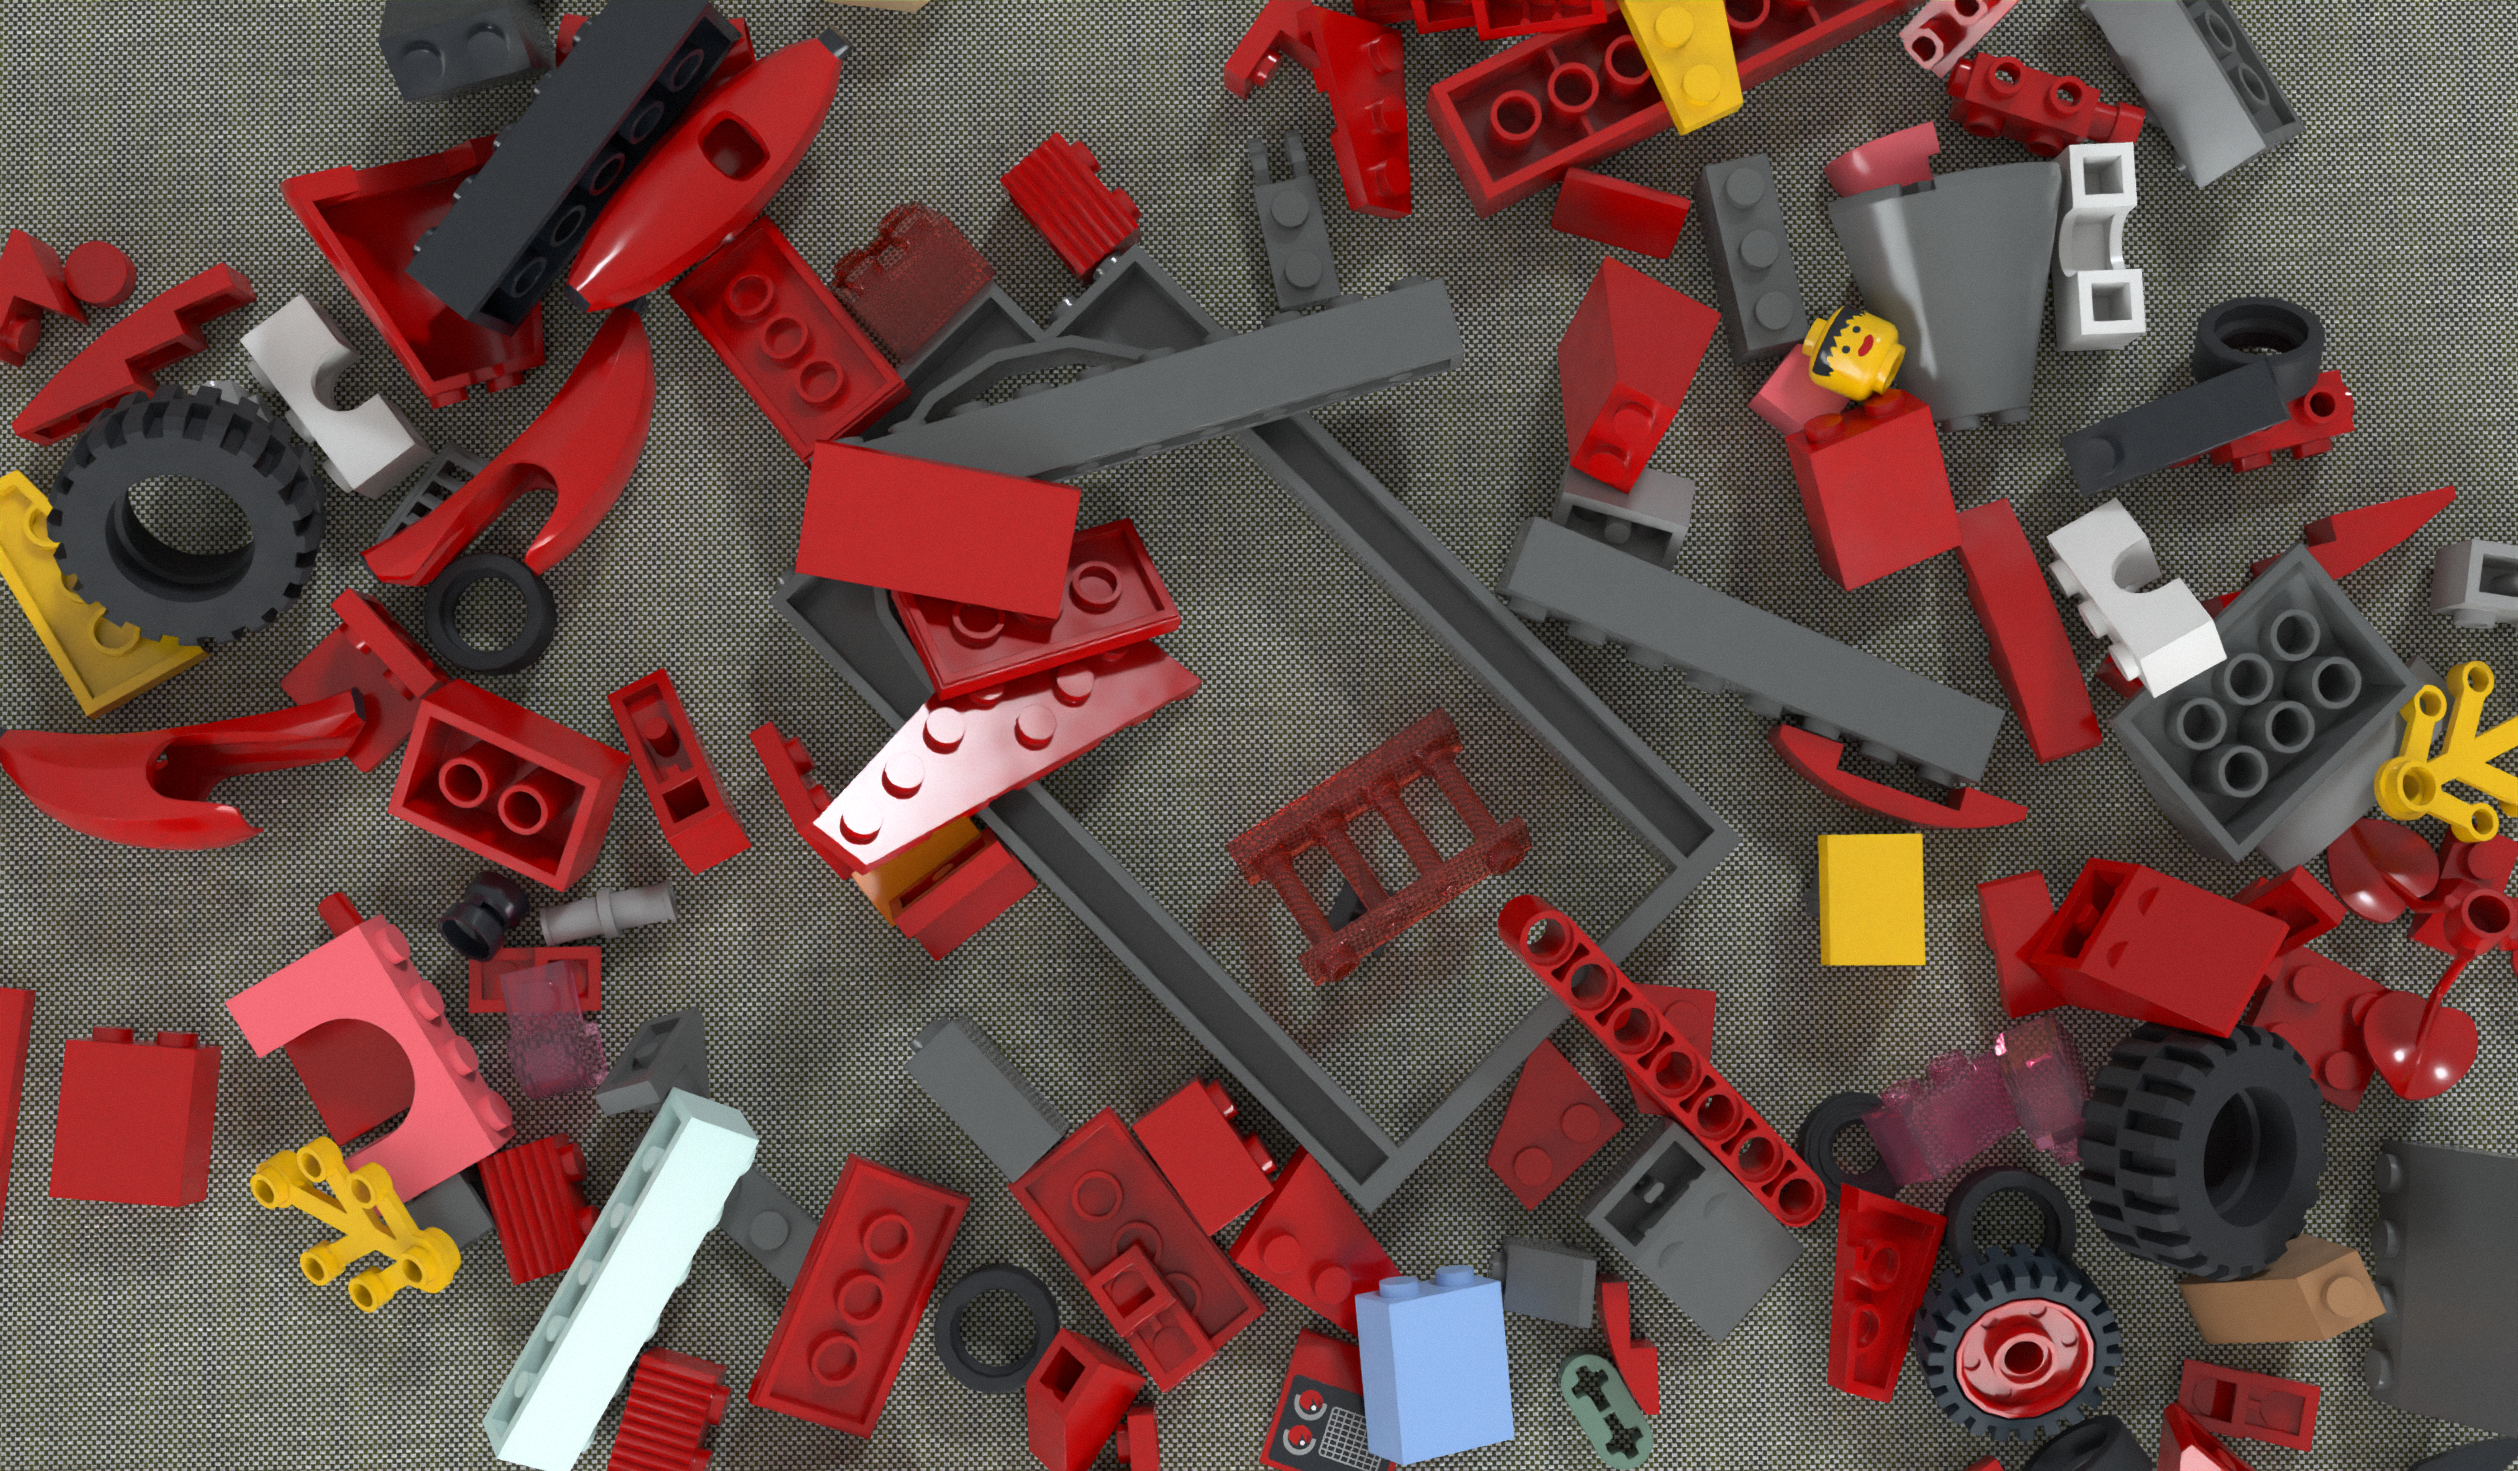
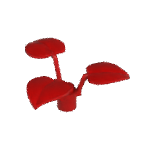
M2361 817L2326 847L2328 876L2337 897L2352 913L2377 924H2387L2396 920L2403 913L2406 906L2419 914L2444 912L2446 914L2443 921L2444 936L2448 943L2457 950L2455 959L2432 989L2427 1001L2410 991L2390 992L2377 999L2370 1006L2362 1022L2361 1034L2366 1054L2393 1093L2406 1101L2426 1100L2444 1093L2461 1080L2471 1068L2478 1050L2477 1030L2471 1017L2455 1008L2440 1007L2441 1001L2474 956L2485 954L2495 946L2501 951H2511V969L2518 978V912H2516L2509 898L2492 889L2475 890L2468 894L2461 902L2453 895H2447L2443 900H2421L2420 898L2427 896L2433 891L2439 880L2438 858L2433 848L2416 832L2402 825Z

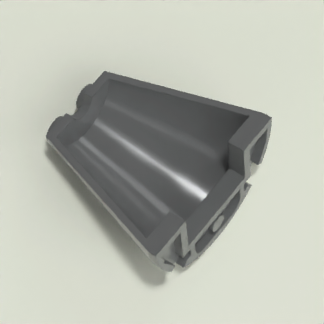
M2024 162L1935 175L1933 180L1918 181L1901 187L1899 183L1827 203L1830 219L1868 313L1895 325L1899 334L1898 344L1906 348L1902 363L1895 376L1899 389L1907 391L1929 405L1933 422H1941L1942 434L1982 427L1981 415L1991 414L1992 426L2030 420L2029 405L2063 181L2059 163Z

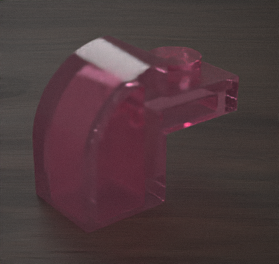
M562 960L499 975L512 1039L505 1040L514 1073L526 1095L532 1100L537 1101L600 1086L608 1075L599 1028L597 1021L583 1023L571 961Z
M2053 1013L1994 1036L1993 1042L2007 1093L2024 1130L2039 1152L2048 1149L2061 1166L2082 1161L2083 1159L2077 1156V1137H2083L2085 1119L2080 1117L2084 1101L2091 1100L2093 1091L2090 1089L2079 1047Z

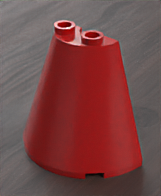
M498 134L469 139L441 153L353 171L352 166L347 165L291 177L279 185L282 196L424 397H428L432 410L470 399L466 387L477 383L485 382L488 393L524 384L526 382L522 373L523 370L545 364L541 300L515 334L509 337L464 319L404 271L414 259L412 254L413 248L421 235L429 228L439 226L454 206L452 199L459 185L470 175L478 174L493 155L492 146Z

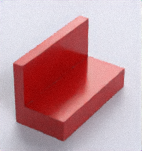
M988 826L889 901L893 921L908 939L915 936L932 958L938 962L1037 887L1038 883L1009 846Z

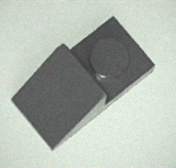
M697 1006L646 1020L642 1023L594 1094L595 1099L606 1116L632 1109L639 1113L651 1110L652 1114L657 1116L673 1087L709 1099L710 1091L704 1020Z

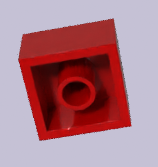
M1198 1072L1138 1115L1132 1125V1129L1208 1237H1210L1275 1190L1274 1176L1271 1172L1277 1169L1275 1164L1277 1160L1255 1129L1245 1136L1233 1119V1117L1239 1114V1106L1222 1081L1216 1077L1208 1083L1201 1072Z

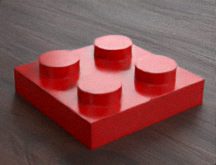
M2300 946L2291 952L2276 981L2257 992L2243 1024L2264 1028L2266 1031L2277 1033L2286 1039L2305 1059L2313 1071L2309 1078H2313L2320 1086L2324 1099L2323 1102L2344 1112L2355 1113L2375 1070L2362 1042V1022L2367 1010L2377 999L2394 991L2304 946Z

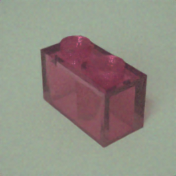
M1955 1049L1937 1056L1925 1065L1929 1074L1918 1081L1915 1077H1910L1888 1086L1879 1093L1883 1102L1861 1115L1897 1186L1936 1181L2027 1122L1992 1051L1964 1056L1961 1049Z

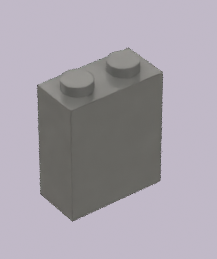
M967 1014L951 1021L945 1015L941 1019L936 1018L908 1044L916 1054L903 1067L1012 1183L1025 1173L1071 1127L1063 1116Z

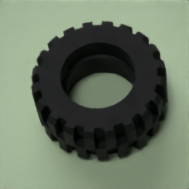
M180 384L161 385L158 387L152 400L148 398L145 392L136 391L122 397L115 409L104 408L90 421L85 432L79 435L64 461L59 474L53 482L48 502L53 507L46 518L48 538L54 543H59L53 556L61 573L66 576L75 573L78 579L73 590L88 605L95 601L99 602L106 608L103 617L118 627L122 628L125 622L142 628L140 637L157 642L161 641L163 635L178 637V645L201 646L204 638L214 636L216 643L225 644L241 640L245 626L251 632L258 633L275 622L278 611H289L299 599L304 583H308L326 526L327 513L322 509L326 499L323 479L317 475L311 476L315 460L306 445L299 444L293 447L289 443L293 430L279 417H274L270 422H267L258 416L257 412L260 405L241 396L237 405L221 399L222 389L200 385L196 395H184V388ZM161 475H182L208 482L228 494L241 507L252 527L253 540L235 551L219 555H197L174 549L155 538L138 520L130 503L129 487L142 480Z
M2147 1022L2131 1031L2132 1038L2126 1037L2122 1039L2109 1052L2112 1060L2108 1065L2098 1068L2091 1082L2096 1087L2091 1100L2084 1101L2080 1117L2085 1119L2083 1137H2077V1156L2083 1159L2084 1170L2078 1173L2081 1189L2087 1197L2092 1199L2087 1206L2098 1226L2103 1228L2107 1238L2118 1249L2127 1251L2132 1257L2212 1280L2229 1281L2236 1277L2244 1278L2265 1269L2264 1264L2277 1261L2288 1251L2285 1243L2288 1240L2299 1237L2307 1224L2303 1219L2307 1209L2316 1205L2320 1190L2316 1188L2319 1172H2325L2327 1154L2322 1152L2323 1137L2328 1136L2327 1118L2320 1113L2319 1105L2324 1101L2320 1086L2313 1078H2309L2313 1071L2299 1052L2286 1039L2277 1033L2266 1031L2264 1028L2236 1023L2230 1036L2224 1038Z

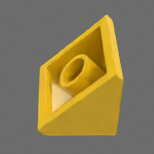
M1922 834L1818 835L1821 965H1926Z

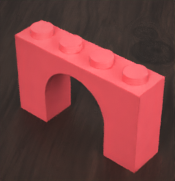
M381 913L341 934L224 1003L259 1059L313 1027L335 1019L349 1018L372 1023L387 1031L398 1041L406 1052L414 1073L415 1093L411 1109L404 1122L398 1128L352 1153L343 1160V1163L350 1173H353L369 1162L381 1165L390 1175L393 1189L404 1204L497 1151L517 1133L511 1125L513 1118L508 1104L499 1093L490 1091L479 1073V1062L473 1047L464 1037L455 1034L444 1016L445 1006L440 993L432 983L422 980L409 959L411 952L405 936L395 925L388 924ZM374 1206L375 1213L378 1217H381L382 1214L377 1206Z

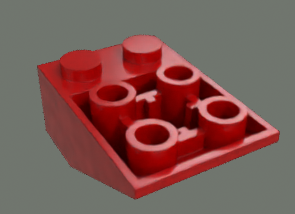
M2090 857L2029 959V962L2070 1006L2228 1038L2290 927L2282 920L2146 866Z

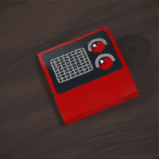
M1301 1326L1281 1384L1280 1396L1260 1452L1259 1463L1283 1471L1395 1470L1397 1463L1371 1454L1368 1451L1359 1345Z

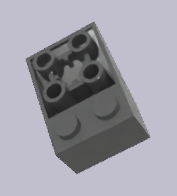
M1663 1115L1576 1208L1591 1225L1718 1344L1805 1250L1717 1160L1675 1121Z

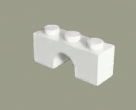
M2133 142L2068 145L2051 161L2059 163L2063 177L2051 256L2057 352L2121 349L2146 332L2142 269H2126L2122 255V233L2125 219L2128 213L2137 206Z
M302 293L240 339L241 343L254 358L247 364L252 375L269 393L275 394L279 391L291 407L285 413L286 419L306 442L311 444L315 440L329 457V459L322 463L324 469L344 492L349 493L354 490L377 500L436 455L401 408L378 393L356 409L350 411L338 410L334 400L335 383L340 374L360 359L361 356L325 308Z
M2117 498L2108 501L2046 536L2056 558L2055 562L2048 565L2051 576L2066 598L2077 594L2083 603L2078 605L2077 608L2094 637L2099 639L2107 634L2114 643L2108 647V650L2116 666L2127 681L2139 677L2152 696L2156 698L2227 659L2213 619L2180 577L2157 590L2135 593L2138 589L2162 575L2147 536Z

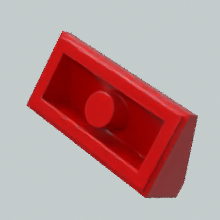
M1571 166V168L1568 167L1560 185L1550 224L1557 231L1655 258L1668 259L1676 244L1691 201L1687 197Z

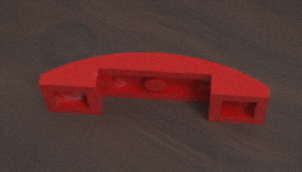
M1786 724L1771 727L1766 739L1776 753L1811 785L1831 798L1873 817L1897 824L1939 830H1965L2000 826L2023 821L2026 818L2027 807L1969 787L1949 790L1945 805L1943 806L1838 770L1836 768L1844 744Z

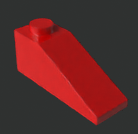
M663 667L607 695V699L630 754L633 757L665 838L695 876L752 847L734 803L666 669Z

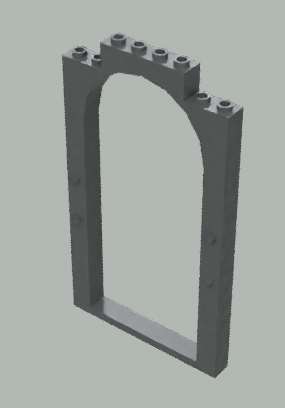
M1136 243L1124 254L1116 251L1108 256L1093 275V279L1096 282L1079 298L1071 295L1064 299L1049 316L1048 323L1050 326L1045 331L990 279L980 290L977 287H972L964 292L953 304L950 310L952 317L935 333L931 330L924 332L909 346L905 353L907 360L896 372L910 388L912 394L858 437H862L863 441L866 442L889 435L887 429L890 426L910 419H924L926 424L943 420L944 417L950 414L953 408L967 403L1005 377L1075 363L1090 366L1111 365L1113 370H1119L1139 364L1138 357L1154 349L1174 347L1176 353L1199 347L1201 346L1200 340L1203 337L1224 329ZM1308 412L1228 434L1669 870L1596 944L1618 966L1743 839ZM795 562L777 579L775 588L778 591L768 601L898 732L935 693V689L908 631L900 620L898 609L891 596L892 590L796 573ZM1038 780L1018 791L1015 788L992 800L987 808L977 813L1370 1215L1571 1013L1549 991L1396 1144ZM1589 964L1583 965L1576 970L1572 976L1571 988L1583 983L1588 975Z

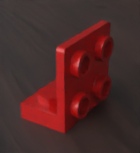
M348 588L330 605L344 621L281 680L280 686L299 706L357 687L364 697L366 723L345 755L360 771L370 773L411 736L422 698L449 684L454 679L376 597Z

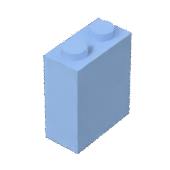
M1453 1265L1436 1269L1435 1279L1419 1282L1418 1278L1411 1276L1391 1277L1379 1281L1380 1290L1355 1295L1369 1453L1404 1466L1514 1439L1501 1281L1474 1275V1267Z

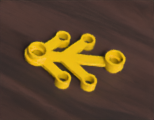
M2476 660L2456 664L2448 671L2446 684L2455 701L2441 754L2427 761L2435 722L2440 721L2446 713V698L2438 687L2423 685L2424 687L2399 710L2407 725L2398 757L2383 762L2374 778L2376 800L2380 808L2388 816L2396 820L2408 821L2419 819L2427 813L2451 824L2453 834L2465 843L2492 839L2498 831L2499 819L2496 811L2486 803L2468 804L2442 791L2441 785L2452 779L2497 798L2500 808L2506 815L2518 818V778L2485 763L2518 746V714L2475 736L2485 697L2494 688L2492 670L2484 662ZM2468 673H2469V674L2471 675V677H2472V680H2473V688H2471V687L2469 686V683H2468V680H2467V679H2468ZM2420 697L2425 702V713L2420 708ZM2473 815L2477 820V830L2472 825Z
M320 1136L300 1148L297 1154L290 1150H282L257 1166L256 1174L250 1180V1187L254 1197L261 1205L268 1209L276 1207L287 1208L293 1205L347 1234L334 1242L322 1240L301 1254V1269L312 1283L318 1286L326 1285L342 1274L347 1264L374 1250L396 1260L395 1263L383 1270L371 1266L349 1281L348 1291L350 1297L361 1310L368 1313L374 1312L391 1300L395 1291L407 1285L420 1288L428 1293H438L451 1284L454 1273L460 1268L461 1256L455 1242L447 1233L439 1228L428 1227L423 1231L419 1230L394 1191L393 1182L388 1172L381 1165L369 1162L353 1173H350L343 1163V1156L339 1147L331 1139ZM326 1179L338 1200L314 1188V1182L320 1183ZM374 1206H377L388 1226L381 1222L373 1209Z

